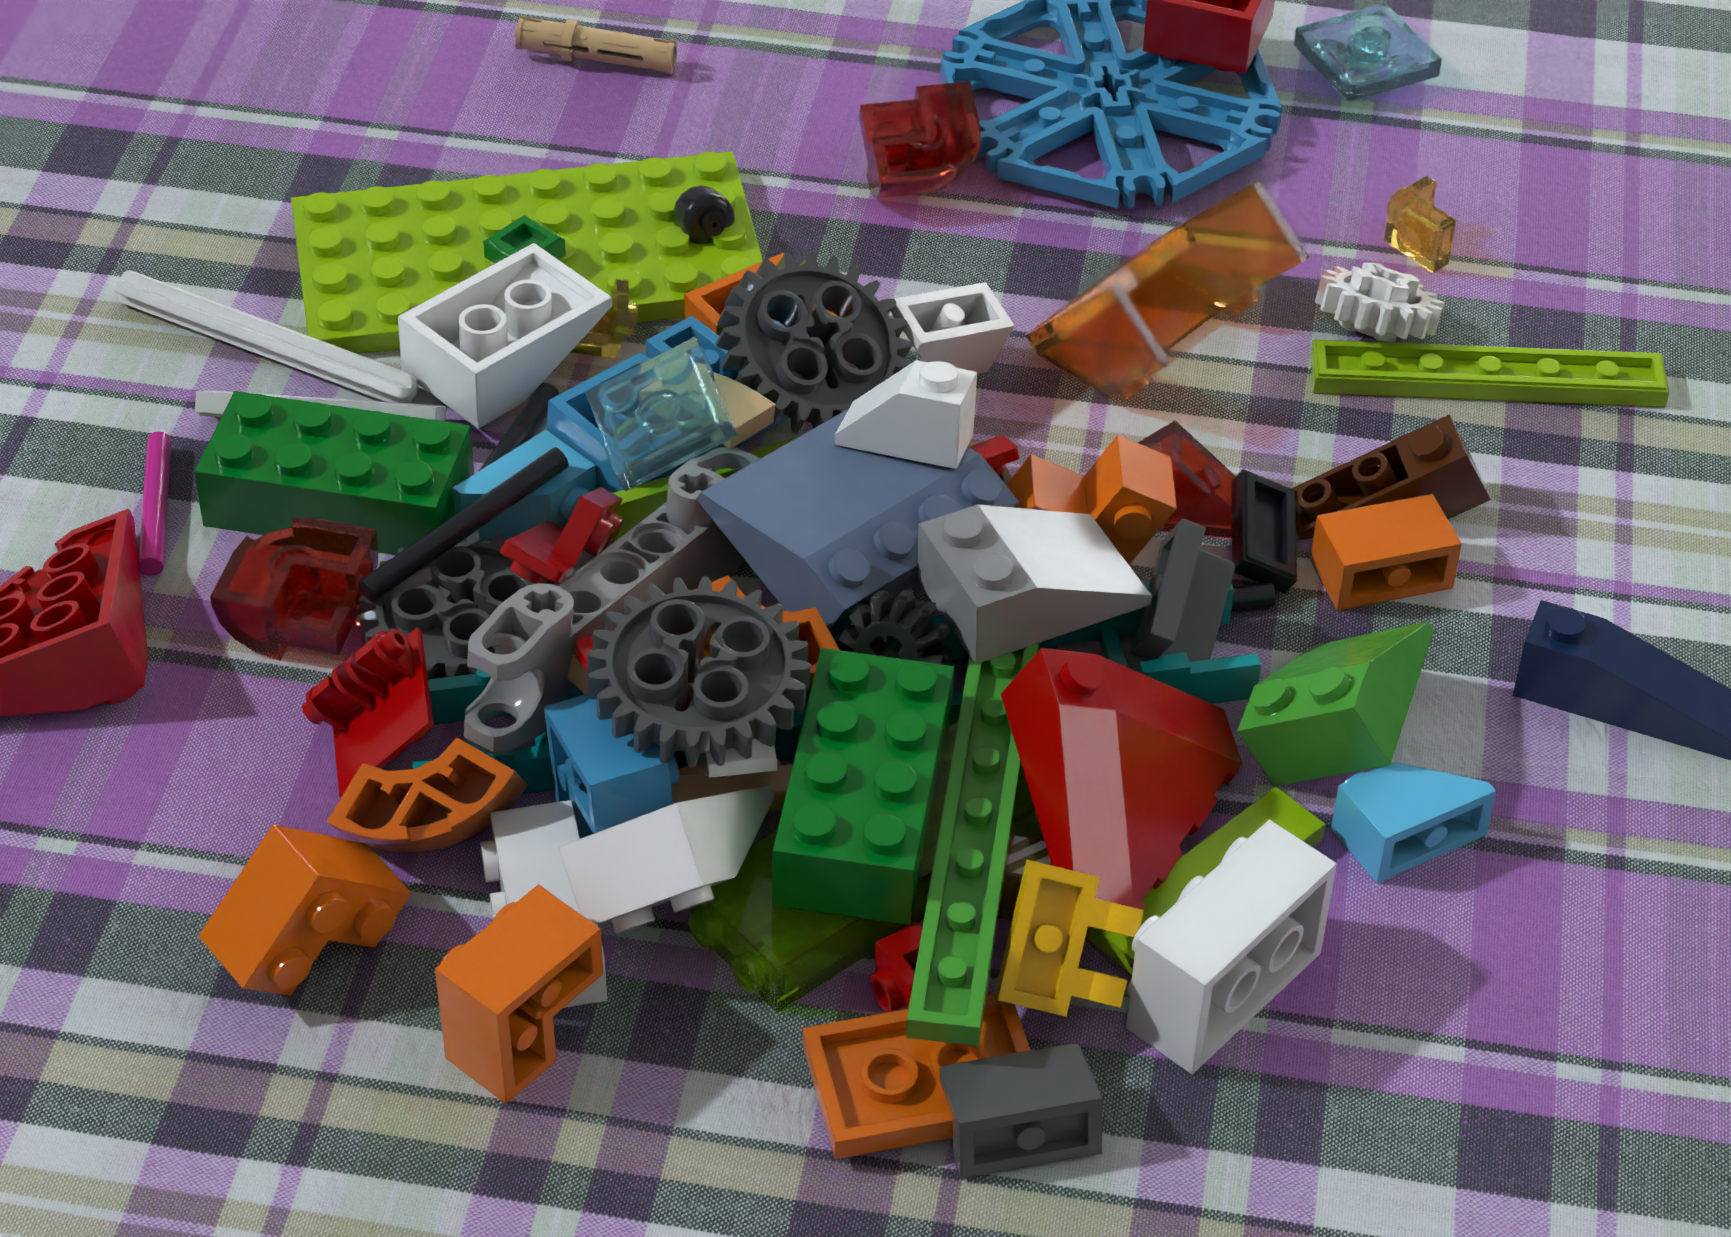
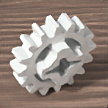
M1363 263L1362 269L1352 266L1351 271L1339 266L1334 267V271L1325 269L1315 298V303L1321 305L1320 310L1322 312L1334 313V319L1339 321V324L1346 330L1357 331L1383 342H1395L1397 336L1407 339L1408 334L1420 339H1424L1426 334L1435 335L1444 306L1443 301L1437 300L1438 295L1436 293L1423 291L1424 286L1419 284L1420 281L1415 276L1385 268L1377 263Z

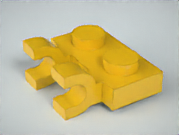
M1026 860L993 998L998 1001L1067 1017L1071 996L1121 1008L1127 984L1126 979L1079 968L1078 966L1088 926L1135 937L1140 928L1144 910L1096 899L1095 895L1100 877Z

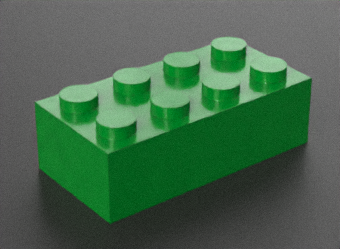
M234 391L194 471L203 526L397 555L399 548L409 547L455 515L452 488L474 475L470 425Z
M826 648L820 649L773 847V906L911 925L951 722L954 666Z

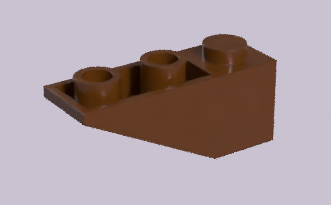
M1450 414L1291 488L1295 490L1296 531L1300 539H1311L1314 537L1317 515L1433 494L1447 519H1450L1491 500L1476 464Z

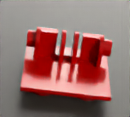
M418 627L407 636L395 628L388 632L378 631L358 651L346 658L345 664L338 665L332 671V677L327 676L306 693V702L302 705V711L306 718L317 725L324 721L333 728L339 797L343 796L362 763L382 769L409 745L419 741L434 726L422 630Z

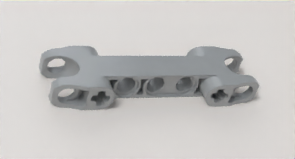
M720 447L702 456L690 459L669 477L666 503L558 586L543 583L528 585L502 602L485 622L471 634L468 642L467 666L479 669L490 675L491 678L483 692L466 709L464 738L494 753L515 749L547 731L544 706L567 700L568 688L573 685L567 679L574 654L573 646L581 635L593 634L594 630H605V614L607 611L624 614L625 596L630 595L645 603L648 601V585L652 583L660 588L664 594L673 593L674 578L680 577L688 590L698 588L703 576L709 577L711 582L727 575L732 578L746 561L696 498L700 492L725 479L715 473V471L725 468L741 470L761 458L737 447L732 449ZM493 646L495 653L489 652L487 648ZM503 712L509 713L517 720L515 724L506 728H492L483 724V722Z

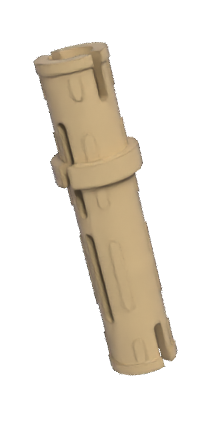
M521 15L515 34L516 49L561 55V60L567 62H574L576 58L672 74L677 61V40L659 39L581 26L580 21L568 18L566 23Z

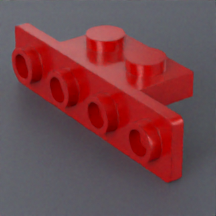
M602 487L580 496L565 527L548 520L505 540L500 553L513 560L510 569L520 577L535 584H546L548 580L559 583L570 577L614 542L624 522V518L616 514L623 499Z

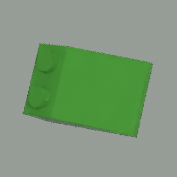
M1429 621L1317 644L1254 685L1237 731L1274 787L1389 766L1391 764L1434 633V629Z

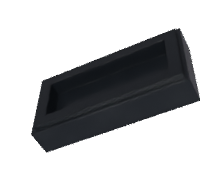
M1242 469L1231 482L1232 562L1235 564L1234 573L1258 583L1271 581L1275 590L1286 594L1297 582L1295 490Z

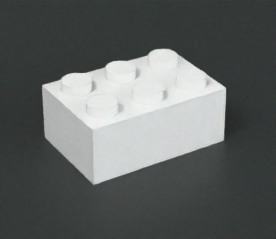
M1270 819L1248 839L1240 837L1235 840L1226 851L1222 862L1205 878L1201 875L1193 878L1183 889L1175 905L1161 917L1157 915L1151 916L1137 931L1132 942V950L1135 952L1133 973L1126 991L1127 996L1130 997L1126 1029L1193 1075L1321 954L1337 863Z

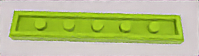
M1318 339L1312 340L1310 353L1313 393L1643 407H1666L1669 396L1662 353Z

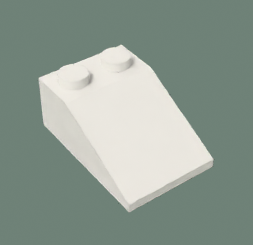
M533 243L398 316L401 370L413 374L417 378V384L479 429L523 404L612 307V297Z
M771 785L674 803L558 847L579 913L595 925L611 922L616 934L655 921L652 907L670 901L673 911L678 912L715 899L711 886L737 876L775 798Z

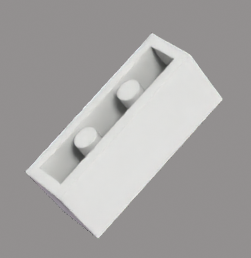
M567 800L490 812L492 840L480 842L485 881L486 883L499 881L501 891L490 893L492 918L494 919L496 914L505 905L517 902L538 884L579 913L558 849L562 845L580 839L572 801ZM603 946V975L564 1008L607 1001Z

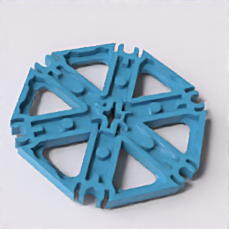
M1024 0L959 30V35L953 37L952 51L945 50L943 60L941 59L940 78L961 151L967 148V157L972 160L986 154L985 171L996 173V178L1114 208L1119 206L1120 194H1122L1123 204L1127 208H1134L1135 195L1139 193L1152 196L1154 204L1161 206L1164 201L1165 190L1170 195L1172 204L1264 157L1265 152L1269 151L1271 147L1272 134L1277 135L1282 107L1259 49H1257L1246 74L1235 72L1241 80L1248 98L1247 100L1186 85L1217 70L1212 66L1185 60H1169L1158 54L1142 51L1143 47L1127 54L1116 22L1128 20L1145 24L1147 0ZM1037 27H1050L1059 32L1067 56L1006 41ZM978 88H988L1001 94H1013L1033 100L992 120L977 121L969 93ZM1092 131L1106 175L1100 179H1086L1075 172L1051 166H1037L1033 161ZM1154 131L1168 132L1197 139L1205 144H1216L1222 147L1224 151L1186 172L1178 173L1165 163Z

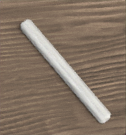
M131 270L125 271L121 279L115 283L114 291L117 293V299L120 303L382 401L411 403L418 394L419 386L417 385V378L413 374Z

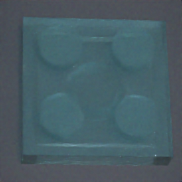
M1386 3L1296 27L1294 46L1348 102L1365 99L1369 96L1400 87L1410 86L1414 83L1438 77L1440 73L1442 58Z
M696 336L586 391L615 477L625 491L738 436L707 355Z

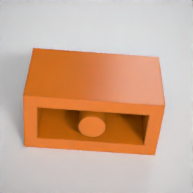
M1429 494L1317 515L1310 561L1336 610L1339 611L1453 589L1462 543L1434 495Z

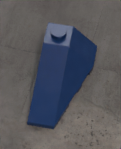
M1544 600L1540 601L1524 642L1513 696L1731 760L1730 688L1605 618Z

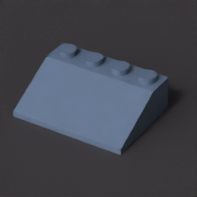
M846 410L700 492L696 500L783 608L788 612H795L816 607L833 637L848 625H853L849 617L853 608L860 603L870 605L871 597L878 591L887 590L892 598L895 599L903 590H909L919 584L917 580L919 523L977 504L1016 508L1020 503L980 453L967 447L957 469L837 446L835 445V433L848 412Z

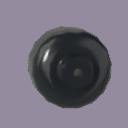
M701 185L689 188L682 193L676 201L673 211L674 224L679 226L685 234H688L689 241L695 244L712 243V236L719 235L724 228L731 226L735 221L734 209L729 200L712 187Z

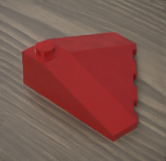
M129 509L71 530L54 543L58 552L45 561L43 569L35 572L32 567L25 566L0 586V716L84 710L103 702L107 705H114L129 699L140 688L144 687L148 648L135 522Z
M1041 648L1004 689L1001 697L1052 866L1100 877L1095 895L1096 899L1145 910L1146 907L1142 900L1151 887L1156 890L1164 882L1182 855L1179 846L1186 835L1192 836L1201 827L1218 801L1215 792L1222 782L1227 785L1243 764L1224 709L1098 654Z

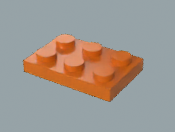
M994 994L986 996L979 1046L906 1038L908 1009L804 1027L803 1049L835 1160L953 1138V1118L940 1084V1068L950 1064L1031 1051L1015 1004L998 1001L993 998Z

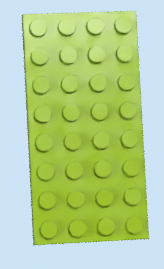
M733 151L719 153L703 152L698 155L671 158L652 157L643 161L614 164L595 163L585 167L557 170L539 169L528 173L500 176L483 175L478 178L442 182L433 180L414 185L395 187L375 186L365 190L337 193L318 192L309 196L291 197L307 334L310 337L356 354L400 349L398 316L494 265L495 263L484 257L483 241L523 215L564 238L566 255L560 258L559 261L612 297V307L594 327L685 317V293L763 261ZM700 185L712 187L727 198L734 209L735 215L734 224L724 228L719 235L712 236V243L695 244L689 241V235L685 234L679 226L674 224L673 217L675 203L681 194L689 188Z

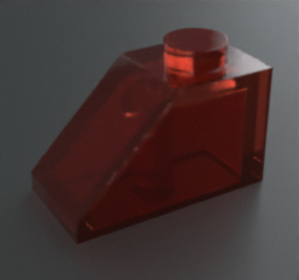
M1176 420L1139 441V444L1171 457L1177 509L1158 531L1170 532L1183 518L1206 527L1204 536L1232 538L1231 482L1236 476Z

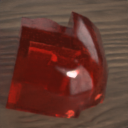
M970 81L916 86L913 100L860 105L859 122L868 161L866 176L874 198L933 193L952 187L971 167L979 152L980 123Z
M291 517L292 527L268 532L256 540L246 536L233 551L210 596L212 608L221 626L236 641L247 648L281 661L288 646L339 655L352 626H360L359 615H361L359 598L363 594L359 589L358 581L377 569L378 538L376 529L317 518Z

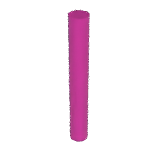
M160 431L153 432L147 437L138 561L139 571L149 576L160 574L164 568L172 440L167 433Z

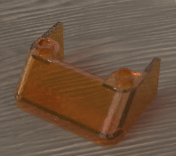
M1257 179L1145 246L1024 336L1038 356L1104 395L1111 396L1119 392L1125 400L1148 386L1153 381L1151 374L1171 363L1165 352L1220 312L1228 309L1232 317L1254 305L1262 298L1257 291L1259 287L1270 279L1304 262L1309 258V255L1261 181Z

